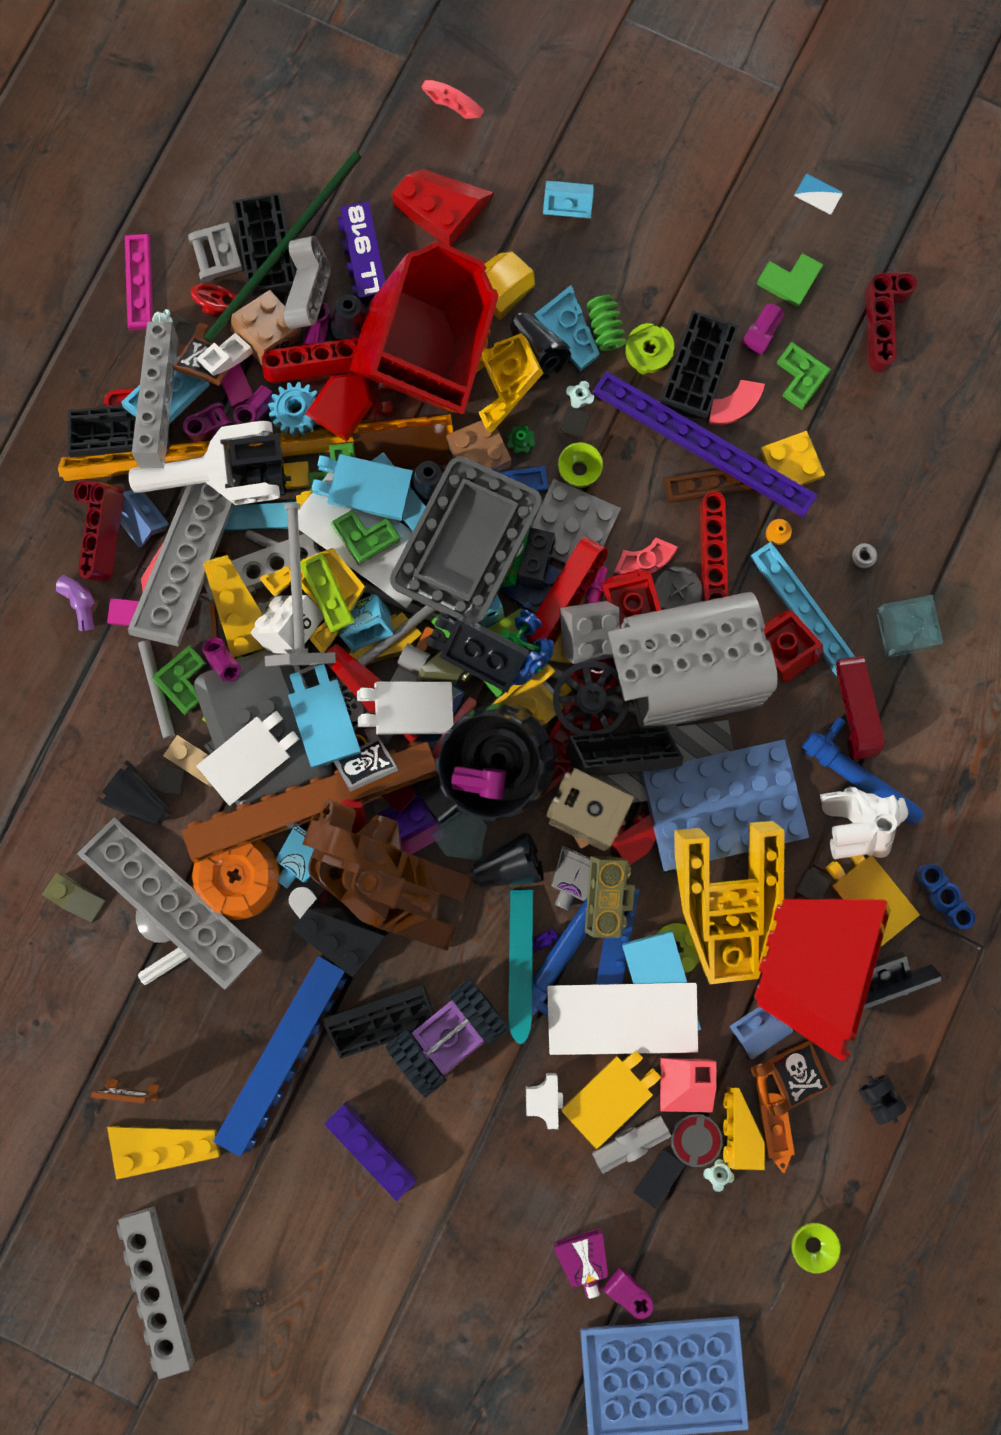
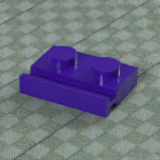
M417 792L416 797L401 813L391 806L377 814L398 822L401 843L436 824L429 808Z

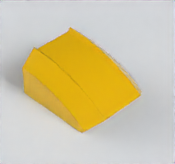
M513 252L500 253L485 263L487 268L485 272L493 289H496L499 295L494 315L500 321L535 286L533 270Z

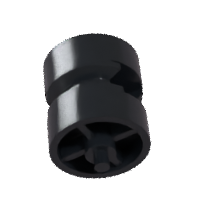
M280 463L268 465L266 469L261 465L247 467V478L241 482L242 485L259 483L278 485L280 496L286 495L285 484H287V481H292L291 476L284 474L283 464Z
M887 1074L874 1079L869 1075L867 1077L869 1082L858 1090L866 1105L872 1106L870 1112L877 1124H884L891 1120L894 1124L897 1123V1117L906 1111L907 1106L899 1094H894L895 1086Z

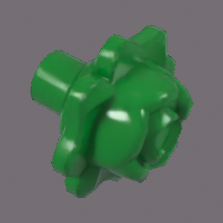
M526 425L522 427L513 426L512 432L507 433L509 440L508 448H513L516 454L520 452L528 453L530 447L535 446L534 431H528Z

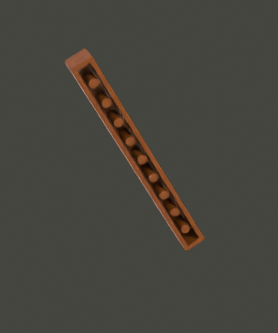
M416 741L407 745V749L397 752V750L388 751L398 771L351 792L339 770H336L333 776L328 778L324 776L316 777L310 780V784L303 787L300 785L291 786L285 790L286 793L276 796L275 793L266 795L261 798V802L252 805L251 802L241 804L236 807L237 810L228 814L226 811L216 813L211 816L212 819L203 823L202 820L191 822L187 825V829L181 830L190 858L194 863L310 822L311 819L320 818L323 805L328 800L342 803L344 799H357L358 802H365L436 776L438 772L435 771V761L428 742L421 743V741Z

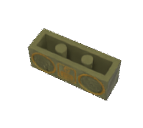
M591 856L585 933L592 937L622 938V930H625L627 926V919L623 911H633L635 885L626 884V880L631 875L628 860L614 856Z

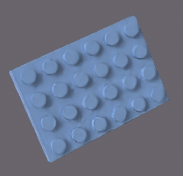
M785 739L684 761L682 766L676 768L641 772L664 871L677 869L674 830L700 828L709 836V861L749 852V823L774 821L784 829V843L809 838Z
M737 1316L580 1328L588 1435H686L749 1430L740 1327Z

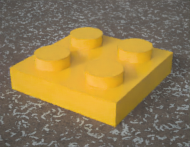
M807 431L763 446L760 449L767 466L800 485L808 484L825 476Z

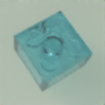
M933 595L886 603L876 610L887 658L931 650L943 644Z

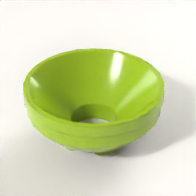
M574 443L567 446L560 454L558 460V470L561 478L567 484L576 488L592 485L600 477L603 469L600 453L595 447L587 443ZM583 463L587 468V472L581 476L576 475L572 470L573 465Z
M820 1223L805 1224L793 1236V1257L801 1268L808 1272H826L839 1259V1239L826 1225ZM811 1237H816L820 1241V1248L816 1252H809L806 1249V1241Z

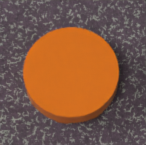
M258 840L195 863L192 873L193 889L197 895L199 894L212 907V910L222 914L226 919H249L265 911L275 900L281 886L278 882L281 866L276 861L277 856L272 848L263 840Z

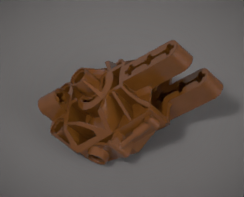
M328 800L323 805L319 820L311 819L303 841V845L314 848L308 864L309 875L343 902L362 922L448 951L456 926L431 917L439 894L465 902L473 881L472 877L403 852L398 822L376 814L357 834L352 833L351 830L356 815L355 809Z

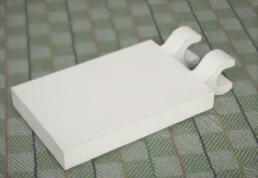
M452 682L374 683L375 689L360 688L357 691V701H375L376 715L361 714V716H358V727H376V734H445L453 726Z
M277 711L263 722L258 716L197 765V768L229 806L287 760L290 755L286 750L300 739L294 731L289 733L280 742L274 737L270 729L283 720Z

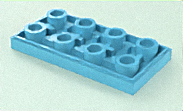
M672 930L622 944L633 984L687 983ZM697 1017L698 1030H701L699 1020Z

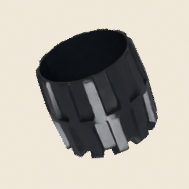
M490 704L475 708L464 714L445 732L440 741L442 747L439 757L435 759V771L439 772L442 784L440 789L444 796L449 797L457 805V810L466 816L471 814L481 817L483 821L495 822L505 817H515L529 810L541 800L556 773L554 764L558 755L557 744L552 743L548 736L550 734L549 726L543 719L538 720L534 718L533 713L528 708L520 705ZM496 753H501L505 756L506 764L504 766H500L495 762ZM461 766L479 770L490 768L506 771L503 799L485 798L480 796V793L452 789V775L455 767Z

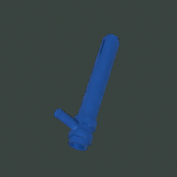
M842 718L835 720L825 736L821 733L816 734L814 731L808 736L802 745L807 755L816 757L821 765L830 767L865 793H872L880 798L894 795L897 801L899 798H904L908 809V816L904 821L909 825L911 823L917 825L924 816L920 807L840 751V747L833 743L846 724Z
M587 898L533 977L532 1015L534 1016L540 1011L548 1017V1004L545 1003L548 998L547 986H552L587 935L585 933Z

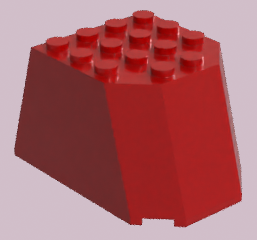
M440 241L407 253L370 301L349 370L434 407L464 414L499 297L497 290L493 289L485 272L487 268L484 262Z
M783 899L782 905H777L773 920L777 922L775 931L770 930L766 942V946H769L767 957H762L759 966V972H762V977L754 999H757V1006L837 1059L848 1061L850 1052L846 1051L849 1040L855 1041L891 911L888 902L882 899Z

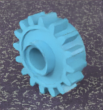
M290 382L287 383L288 389L286 390L279 387L280 394H272L275 403H269L268 405L272 411L269 413L271 420H274L275 428H280L284 435L289 432L292 437H295L296 434H301L303 437L308 431L314 432L313 427L320 424L306 416L305 413L318 396V392L316 390L312 392L310 385L302 388L300 382H297L296 387H292ZM301 407L299 412L292 413L294 408Z

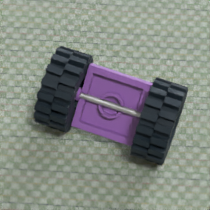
M470 978L449 993L452 1000L411 1033L405 1029L386 1045L389 1055L398 1065L401 1072L404 1073L409 1082L425 1098L447 1081L445 1075L483 1043L486 1042L490 1046L510 1029L491 1002Z

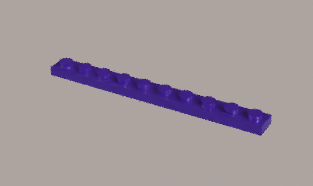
M607 371L593 390V395L804 518L817 497V494Z

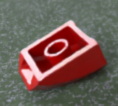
M636 570L611 576L602 583L605 601L619 607L620 629L625 617L661 610L652 575L649 571Z
M792 610L780 613L765 623L764 634L766 641L770 642L777 675L783 682L792 681L797 675L816 664L824 654L822 642Z

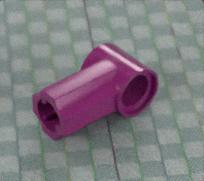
M322 302L319 313H324L325 316L317 319L315 325L306 326L303 345L326 342L331 321L330 311L326 303Z
M767 303L756 323L750 326L741 344L763 355L773 338V333L785 315L782 309L775 304Z
M261 385L244 405H240L235 409L233 417L236 425L244 424L240 422V419L244 416L252 418L248 423L260 421L269 412V403H275L272 398L273 392Z
M215 637L207 640L203 644L202 650L211 668L215 669L222 681L233 682L237 680L242 669L227 649L223 639Z
M456 766L452 775V789L480 793V796L485 798L503 799L506 771L490 768L479 770Z

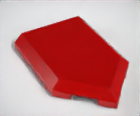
M357 373L331 376L305 415L348 442L373 405L367 378Z

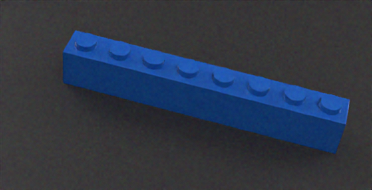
M321 955L317 957L213 1142L235 1155L241 1157L245 1151L250 1153L257 1142L254 1135L258 1128L263 1130L270 1118L267 1112L271 1105L276 1107L284 1093L280 1089L284 1082L289 1083L297 1070L293 1066L297 1059L302 1060L310 1047L306 1045L311 1035L313 1037L317 1035L323 1024L319 1022L323 1013L328 1014L335 1003V1000L332 999L336 990L341 991L348 980V977L345 976L346 972L334 962Z

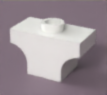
M546 1073V1078L540 1085L526 1086L527 1116L543 1118L547 1123L548 1129H558V1109H563V1093H558L557 1073Z

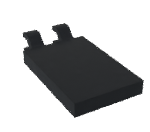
M441 613L435 625L438 628L451 632L450 636L447 638L442 630L434 628L426 644L442 651L440 658L508 693L529 650L461 614L458 619Z

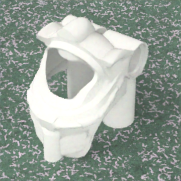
M855 787L846 788L844 792L837 791L820 794L822 809L825 814L845 817L853 823L832 827L833 839H830V848L833 859L865 854L883 858L890 854L896 828L908 816V809L904 798H899L898 801L894 795L880 798L875 794L865 793Z

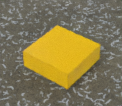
M308 461L283 464L284 474L291 476L292 481H287V484H285L286 490L310 487Z

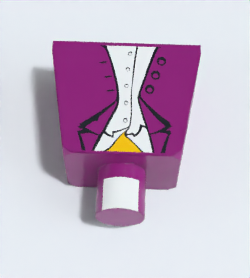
M601 1228L553 1242L555 1253L572 1288L583 1285L587 1298L601 1295L602 1292L598 1280L608 1277Z

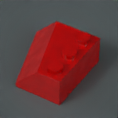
M425 169L406 175L392 192L393 206L440 242L449 246L456 242L494 196L493 192Z

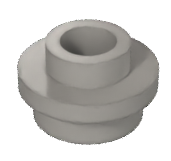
M860 544L853 550L852 560L860 568H869L877 560V551L870 544ZM860 553H866L868 559L862 560Z

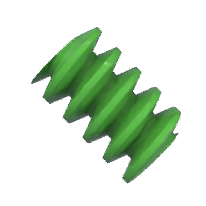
M612 295L599 296L587 303V310L590 312L589 318L592 321L591 327L594 330L593 336L596 338L595 344L601 351L614 350L627 343L625 338L619 339L625 332L623 329H617L623 323L621 320H614L620 316V312L612 311L618 307L617 302H610L613 299Z

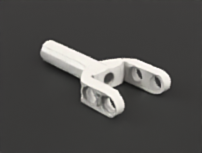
M257 421L221 427L210 441L208 450L202 458L165 463L164 468H132L129 470L130 487L134 493H142L207 483L234 505L278 499L280 497L278 485L259 483L234 487L230 450L227 448V445H229L228 440L272 435V423L269 421Z

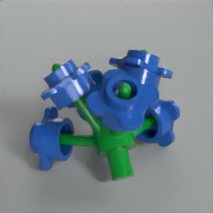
M521 610L520 617L515 618V626L518 630L516 634H511L507 630L501 633V636L531 650L512 685H522L532 679V674L537 675L540 673L553 655L554 643L552 640L547 641L546 638L537 639L533 645L527 643V638L523 635H534L537 632L536 629L542 626V622L527 610Z

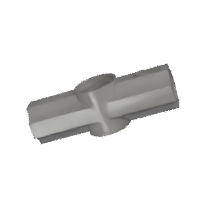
M658 1116L638 1128L632 1127L617 1135L614 1141L593 1151L592 1154L602 1174L626 1161L631 1162L642 1157L648 1152V1149L670 1138L671 1135L662 1117Z

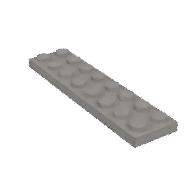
M232 474L233 486H242L243 476ZM207 483L187 485L128 627L129 635L179 647L207 576L203 562L214 558L234 507L232 502Z
M115 817L77 853L84 862L225 991L262 954V950L222 914L212 910V907L199 894L197 895L196 891Z

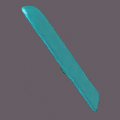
M510 890L508 1019L512 1037L518 1044H524L529 1037L532 1024L533 890Z

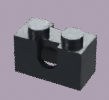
M279 434L228 440L231 463L234 469L247 468L253 464L265 463L266 465L284 463ZM263 443L262 445L248 446L250 444Z

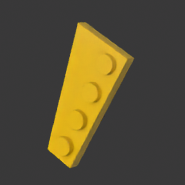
M228 555L204 561L205 572L232 656L236 657L264 649L250 634L255 627L256 620L263 614Z

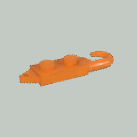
M770 1072L765 1076L757 1077L759 1109L767 1157L771 1158L778 1168L785 1173L791 1156L795 1155L788 1112L782 1116H771L768 1110V1106L783 1100V1097L779 1094L768 1093L766 1079L772 1074Z

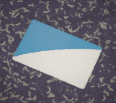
M806 174L794 196L828 214H832L843 192Z

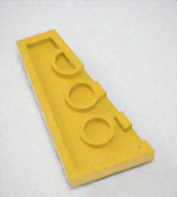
M107 1127L116 1179L221 1156L219 1145L213 1142L217 1135L216 1130Z

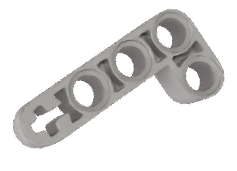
M310 236L289 242V253L297 268L284 309V319L289 329L315 325L331 271L328 259L318 239L315 236Z
M407 643L399 657V666L390 682H417L421 667L432 659L431 654ZM378 734L382 743L388 745L394 735Z

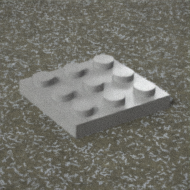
M553 479L532 528L555 533L556 544L552 559L565 565L582 538L588 537L602 546L605 545L621 508Z

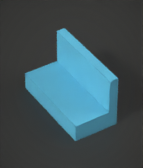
M546 181L543 214L591 218L594 185Z

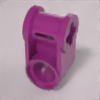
M222 403L212 404L185 419L183 428L190 442L207 441L212 439L221 427L233 425L232 421H229L225 415ZM195 426L202 427L198 433L190 432Z
M619 1267L602 1288L609 1297L622 1305L634 1317L644 1319L651 1315L653 1303L649 1293L637 1284L622 1268ZM645 1299L646 1307L639 1306L636 1308L635 1301Z

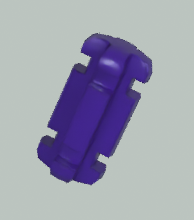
M551 928L549 932L545 931L534 937L533 953L537 952V949L541 950L553 944L552 941L559 940L554 928Z

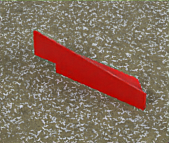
M335 644L326 652H335L336 663H328V665L356 697L357 691L360 688L375 689L374 683L383 682L338 644ZM360 701L371 714L376 715L375 701ZM420 734L403 735L412 743Z

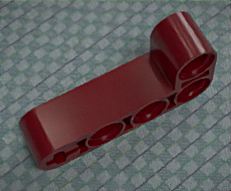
M878 273L872 278L866 288L869 365L875 372H885L896 358L894 303L906 302L917 287V280L911 273ZM875 285L882 287L883 291L877 290ZM899 285L905 286L907 291L902 290ZM876 308L882 309L885 314H879ZM877 331L883 332L886 338L880 337Z
M81 480L76 483L73 490L74 499L77 502L88 504L78 566L79 575L83 579L107 582L113 573L124 492L118 486Z
M863 656L837 659L836 673L851 732L848 738L850 758L857 760L876 757L884 748V735L865 659Z

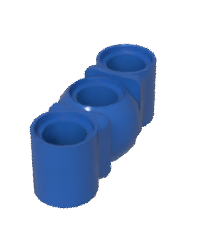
M929 864L922 865L916 870L915 880L917 884L923 887L925 893H929L928 899L931 906L941 912V915L946 918V922L951 928L969 929L975 924L976 915L974 911L967 906L965 900L961 901L962 895L959 888L954 883L948 881L949 878L944 875L941 867ZM928 869L934 874V879L931 883L925 879V872ZM943 890H946L950 897L946 904L940 898ZM959 911H962L965 915L963 924H959L956 920V915Z

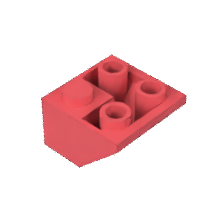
M660 1058V1111L713 1112L716 1093V1061L713 1059Z

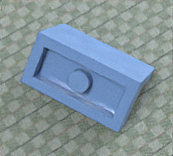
M133 490L124 492L120 524L140 548L146 544L151 535L165 531L169 523L145 492L134 493Z
M760 1007L730 1026L750 1059H754L793 1032L791 1027Z

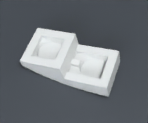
M234 333L220 346L213 343L196 360L212 375H217L242 362L253 353V350L249 344Z

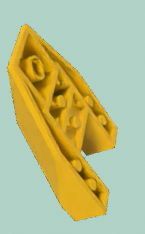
M774 821L749 823L748 879L709 883V836L700 828L674 830L675 861L682 910L708 983L717 984L759 979L761 973L759 972L760 962L763 956L766 957L769 946H766L770 930L775 931L777 924L776 920H773L777 905H782L784 899V829Z

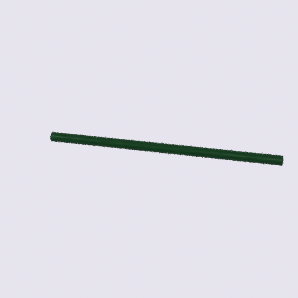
M354 151L205 334V340L212 343L231 320L232 314L240 309L287 251L289 242L296 240L362 157L358 152Z

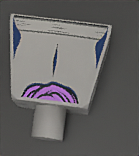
M564 846L560 850L551 887L560 891L554 905L569 911L574 897L585 901L588 896L590 858Z

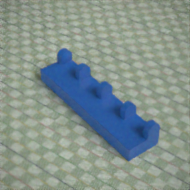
M635 888L633 911H623L627 919V926L625 930H622V938H604L595 985L622 984L626 968V957L622 944L631 941L640 889Z

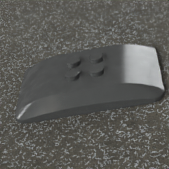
M461 456L453 458L448 463L391 573V586L397 592L455 619H458L461 614L478 624L481 623L504 582L542 503L541 495L537 490Z
M266 649L236 660L242 671L239 674V678L233 682L222 681L215 669L199 675L194 683L195 692L215 749H218L257 716L263 722L275 711L281 715L283 720L270 729L274 737L280 742L289 733L294 731L300 738L286 750L290 757L236 800L237 806L251 802L252 805L261 802L262 797L269 794L281 795L286 793L285 790L294 785L306 786L310 784V780L319 776H324L325 778L333 776L331 763L313 769L310 766L288 695L295 693L290 674L296 673L294 667H265V656L282 654L273 653Z

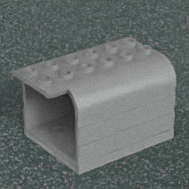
M752 592L625 617L621 629L608 631L625 701L633 699L640 729L669 727L762 707L764 702L768 700V697L777 688V670L770 642L766 641L764 634L765 624L760 606Z

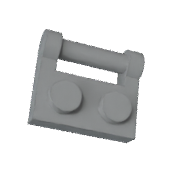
M229 222L195 231L188 235L189 242L194 247L199 264L201 282H210L217 277L243 270ZM205 240H209L216 264L215 267L209 268L203 247Z

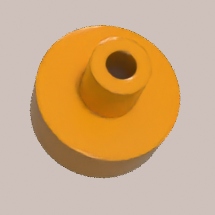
M783 519L773 520L766 528V538L773 545L785 544L792 534L790 524Z

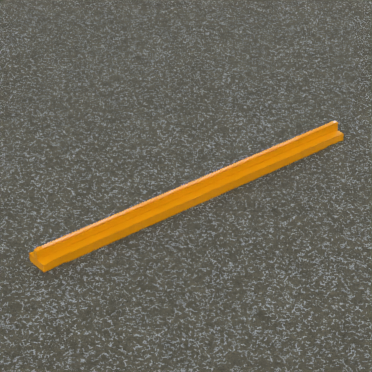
M451 414L428 418L419 417L359 424L353 434L444 423L446 435L453 432ZM326 428L314 429V432L308 431L303 437L301 434H296L295 437H292L289 432L285 435L276 433L280 436L283 457L330 452L329 445L354 442L353 434L348 442H346ZM210 441L171 445L170 449H166L165 463L202 458L208 450ZM263 443L250 444L248 446H257ZM132 452L71 458L61 457L58 472L64 481H74L77 479L101 478L120 474L126 475L129 474V470L139 468Z

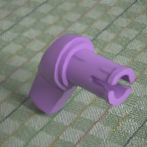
M62 575L57 580L56 592L67 597L70 600L71 607L76 609L78 630L83 631L85 629L87 631L94 629L95 625L93 623L91 607H93L95 602L91 592L84 583Z

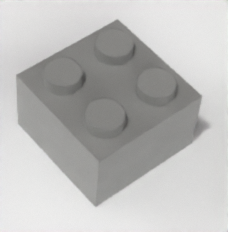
M608 601L560 608L562 656L573 664L614 658L608 631L620 629L619 607Z

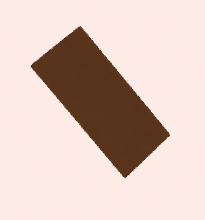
M444 423L353 434L356 458L372 461L384 452L394 467L403 469L417 468L425 461H433L438 465L449 463Z

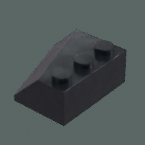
M326 889L292 928L293 931L351 977H354L389 932L362 922L343 902Z

